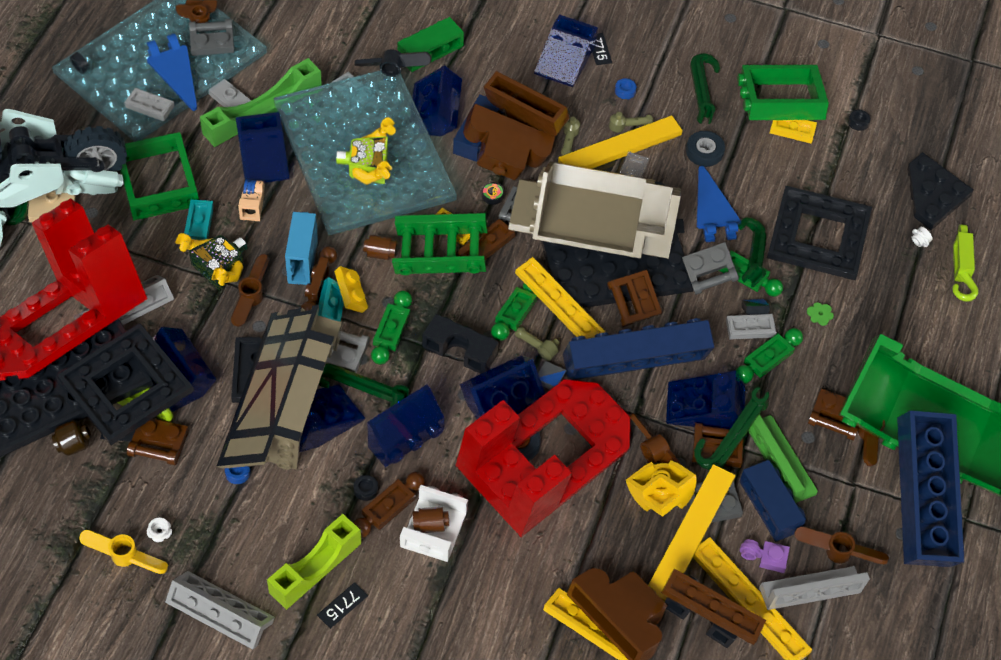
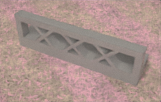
M155 275L141 282L148 299L121 316L119 320L122 325L174 300L165 278ZM89 309L75 315V320L82 316L83 313L89 311Z
M855 566L763 582L759 589L767 610L859 594L870 578L867 572L857 574Z
M189 571L172 580L165 603L251 649L258 646L263 630L272 625L275 619L274 616Z

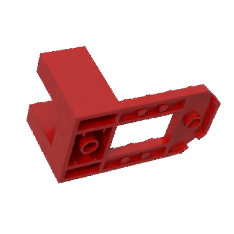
M71 198L61 202L59 206L48 213L42 214L32 222L57 281L47 285L43 290L28 297L24 302L8 310L0 317V381L6 380L7 376L17 375L19 379L31 377L148 299L122 234L109 224L99 228L94 233L83 206ZM70 297H74L89 309L82 316L65 325L50 337L45 338L35 347L16 333Z
M564 379L518 415L502 400L466 427L455 466L520 537H523L628 452L630 448V416L598 383ZM562 414L592 448L568 467L554 454L536 469L517 447Z

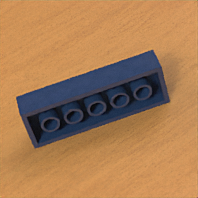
M700 318L688 320L686 324L678 325V322H670L660 328L650 325L634 332L631 329H624L614 335L599 333L594 336L595 338L575 337L569 341L565 348L563 359L565 369L567 370V379L579 380L705 360L714 349L709 320L701 321Z
M908 411L897 417L904 564L952 567L964 563L956 414Z

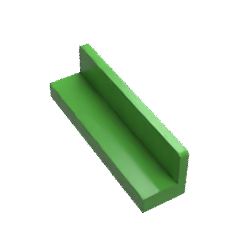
M759 414L748 432L765 460H769L773 467L779 470L781 480L785 487H789L795 503L817 495L818 490L771 415L762 418Z

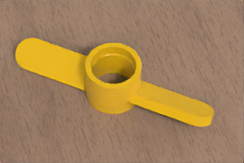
M84 530L80 534L79 539L83 545L110 555L113 562L118 566L126 567L135 564L158 574L167 572L168 564L165 561L136 550L134 540L128 535L121 534L111 539L91 530ZM122 546L131 547V550L125 555L115 554L116 550Z

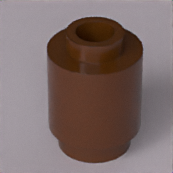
M371 234L369 239L365 238L363 252H367V257L384 260L395 258L397 241L392 240L391 237Z
M443 506L419 508V511H413L414 530L421 533L444 532L445 526H449L448 511H443Z

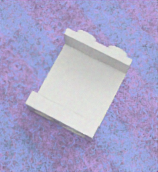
M420 485L419 500L414 511H419V508L443 506V511H448L449 526H445L444 532L421 533L414 530L412 514L408 527H403L400 534V547L448 562L468 512V499L459 494L442 492L433 486L426 487Z

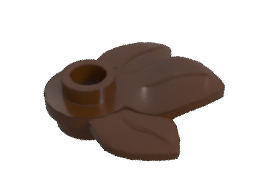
M186 0L185 4L176 5L175 8L179 16L189 18L191 22L206 23L210 19V14L217 8V0Z

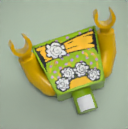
M387 117L382 120L381 127L371 134L351 140L350 151H337L336 163L349 165V176L365 185L373 182L385 184V179L390 177L389 171L392 170L391 165L387 162L388 137H386V133L388 135L395 134L396 128L393 126L395 122Z

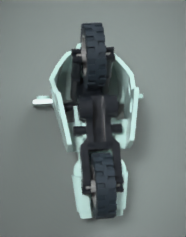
M12 109L3 110L0 130L3 128L6 130L0 133V247L3 238L2 226L10 220L7 207H15L54 190L56 194L68 193L70 195H78L80 193L96 195L115 193L118 187L123 185V176L115 172L123 168L122 164L126 163L127 157L124 138L121 137L119 132H114L113 129L108 127L104 129L103 126H96V128L86 127L82 131L77 130L74 135H57L53 119ZM22 118L25 122L23 124H15L11 120Z

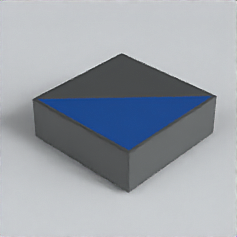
M545 361L535 378V383L551 390L563 381L567 370Z

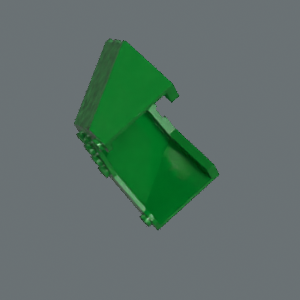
M882 334L874 337L838 415L843 417L842 422L854 428L856 425L882 439V445L895 451L896 447L899 448L897 417L908 411L956 414L960 484L964 480L1001 497V403L928 369L913 359L904 360L905 354L900 352L903 344ZM883 420H884V421H885V428H884V430L881 432L880 429L882 428Z

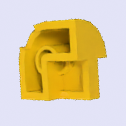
M671 460L669 463L655 465L650 462L627 478L626 483L635 501L645 511L652 509L663 517L675 506L683 509L689 503L696 488V474Z

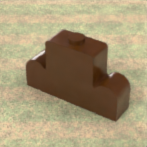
M498 71L484 85L488 100L495 107L505 109L507 117L551 136H557L569 121L566 106Z
M474 104L468 113L463 129L464 136L468 141L473 143L482 142L477 165L512 180H516L526 164L534 168L540 167L550 155L555 139L554 136L478 104Z
M592 568L572 580L567 596L628 660H649L654 656L662 639V632L656 625L661 621L667 604L637 573L630 572L610 584L609 577L603 570Z

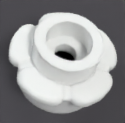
M922 226L912 231L914 234L912 240L918 247H927L929 242L933 240L929 231Z
M164 518L153 519L147 528L148 537L152 538L154 542H162L164 539H168L172 534L171 524Z

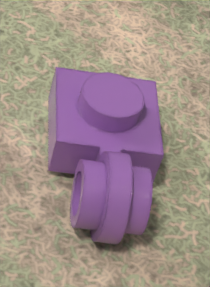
M748 539L741 544L740 552L741 556L746 560H755L756 557L761 558L760 568L784 573L790 547L765 541L763 549H760L758 542Z

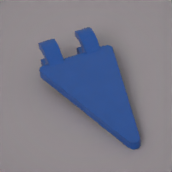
M175 33L167 36L170 50L161 53L155 40L147 42L149 48L147 63L192 111L197 110L187 46H180Z
M700 166L698 169L697 228L703 229L705 242H715L714 234L717 232L716 227L725 226L727 240L737 239L736 232L738 231L740 218L706 168Z

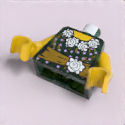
M185 233L178 235L175 243L181 244L179 249L182 252H185L187 249L189 250L191 265L215 288L221 290L227 283L239 280L244 266L241 253L248 249L247 244L242 238H238L230 243L221 235L203 240L191 239Z

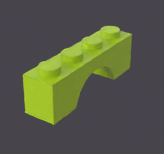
M342 514L324 530L319 542L308 555L294 564L285 563L267 579L269 594L287 610L361 545V530Z

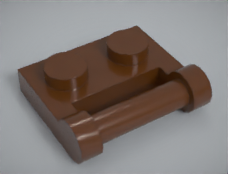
M647 270L607 283L609 290L613 292L619 309L622 327L662 314ZM621 286H627L636 312L634 315L630 316L620 288Z
M821 388L808 424L812 426L816 424L846 435L847 439L854 441L859 428L857 425L855 428L819 416L820 414L842 422L843 417L838 414L846 398Z
M151 419L135 430L132 441L129 442L127 447V456L136 457V455L167 461V464L175 466L189 432L188 426ZM142 443L171 450L168 452L140 445Z
M695 422L692 462H696L694 449L700 439L705 440V446L701 452L704 458H710L723 440L702 437V435L725 438L730 429L703 426V423ZM743 439L723 466L741 468Z

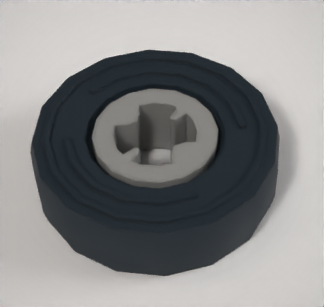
M710 131L694 133L689 137L686 144L688 158L699 166L710 167L716 165L722 160L725 153V144L722 138Z

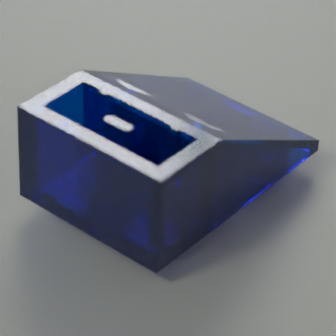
M559 14L551 28L534 74L574 87L596 46L598 27Z
M280 112L235 117L245 180L264 181L265 183L290 179Z
M736 371L668 382L667 424L694 427L696 422L703 423V426L729 429L745 408V384Z
M339 384L329 388L317 389L300 438L299 452L318 448L365 420L363 414Z

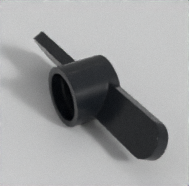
M390 49L383 53L382 58L357 59L354 61V65L360 67L380 65V71L384 75L396 77L400 75L402 67L426 66L431 62L432 58L428 52L401 53Z

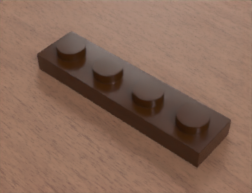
M675 568L661 592L663 595L752 645L757 642L766 622L762 617Z

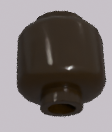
M72 420L56 427L55 434L52 435V441L56 450L67 456L85 450L89 444L88 439L91 438L88 426L86 424L82 425L78 420Z

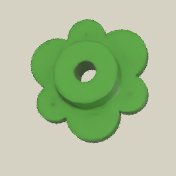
M817 302L807 309V314L811 317L810 320L813 323L818 322L822 326L827 325L829 320H832L834 317L833 313H831L832 308L828 304L821 305Z

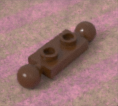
M325 246L319 252L318 264L313 266L311 272L312 282L311 284L308 283L305 289V297H308V301L301 305V308L305 311L311 310L312 306L319 304L323 280L329 276V265L337 259V252L333 247Z
M410 473L406 478L405 485L397 479L362 509V515L365 518H357L353 521L361 530V538L370 534L372 525L378 530L383 528L415 500V494L412 491H419L420 485L425 486L426 483L422 473Z

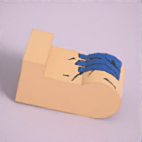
M245 180L244 190L238 205L240 220H261L264 181ZM252 209L255 210L256 213L248 214L245 212V210Z

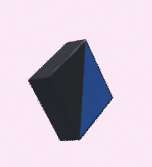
M765 299L742 300V309L747 315L769 313L770 305Z

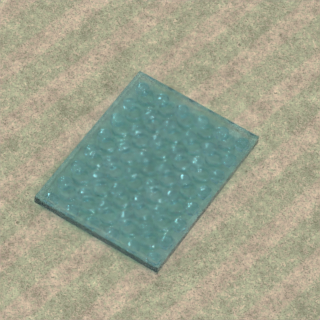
M154 0L76 51L85 58L90 66V70L86 73L81 74L73 67L70 62V56L54 65L52 69L55 75L136 142L144 139L188 108L183 100L147 63V57H149L147 42L155 40L161 53L170 50L167 36L175 33L180 46H187L196 102L206 96L209 90L224 79L229 80L266 54L267 47L232 20L234 53L192 56L189 22L191 21L189 18L179 16L175 8L176 5L185 4L186 0ZM216 8L210 14V19L206 23L222 22L225 19L231 18ZM226 30L197 32V34L226 32ZM134 88L174 101L175 107L165 121L125 108L124 102Z
M376 71L274 98L275 107L328 236L457 200L454 187L401 73L396 77H389L381 71ZM389 117L395 122L393 126L396 128L395 134L388 135L386 133V137H388L387 162L392 167V170L389 171L390 177L385 179V184L373 182L365 185L349 176V165L336 163L337 151H350L351 140L371 134L381 127L383 119Z

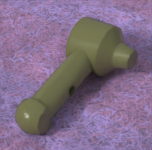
M617 112L610 117L609 128L611 131L619 133L627 126L647 125L653 123L654 119L651 115L625 118L621 112Z
M570 117L564 126L566 136L561 150L562 156L572 152L574 137L579 134L580 122L575 117Z
M519 327L515 331V336L535 347L543 359L550 361L558 353L560 342L557 339L552 341L545 340L543 342L527 332L523 327Z

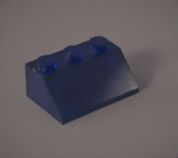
M445 65L414 83L408 126L410 134L443 136L457 128L462 78Z
M161 327L153 339L194 388V392L169 407L174 412L203 397L217 379L183 329ZM151 378L153 385H157L156 382Z
M523 355L460 384L467 406L476 419L480 418L502 400L518 415L545 394L533 359Z
M427 384L367 422L368 448L385 468L392 463H398L404 455L410 451L418 450L424 442L430 438L438 437L443 432L444 415Z

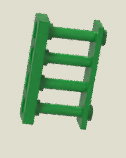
M486 213L395 216L397 235L402 236L401 258H392L395 274L461 272L476 274L486 272L485 257L479 256V234L487 233L488 231ZM448 234L447 257H433L434 235ZM457 234H470L469 256L456 257ZM413 235H425L424 257L410 258L411 237Z

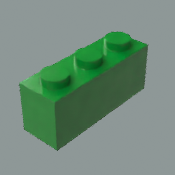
M448 17L397 42L398 51L401 53L428 52L432 58L430 63L462 48L464 46V32ZM411 66L407 68L413 72L424 66Z

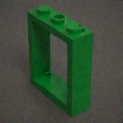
M742 65L737 81L738 86H741L740 97L744 99L743 109L747 112L749 120H826L829 102L818 65ZM807 84L811 99H757L754 85Z
M180 132L125 143L127 152L126 162L178 151L188 187L135 198L126 163L122 164L123 168L120 172L123 176V184L133 221L189 209L190 200H199Z

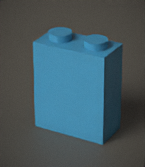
M293 212L285 253L287 281L289 284H311V272L318 244L316 214L308 212Z

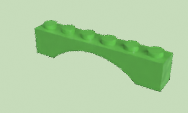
M309 58L291 67L276 85L258 98L238 106L217 107L200 116L202 134L214 147L220 145L322 88L321 71Z

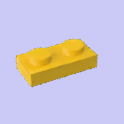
M773 120L770 134L812 144L817 122L809 120Z
M339 266L334 272L345 308L363 313L368 309V305L357 271Z

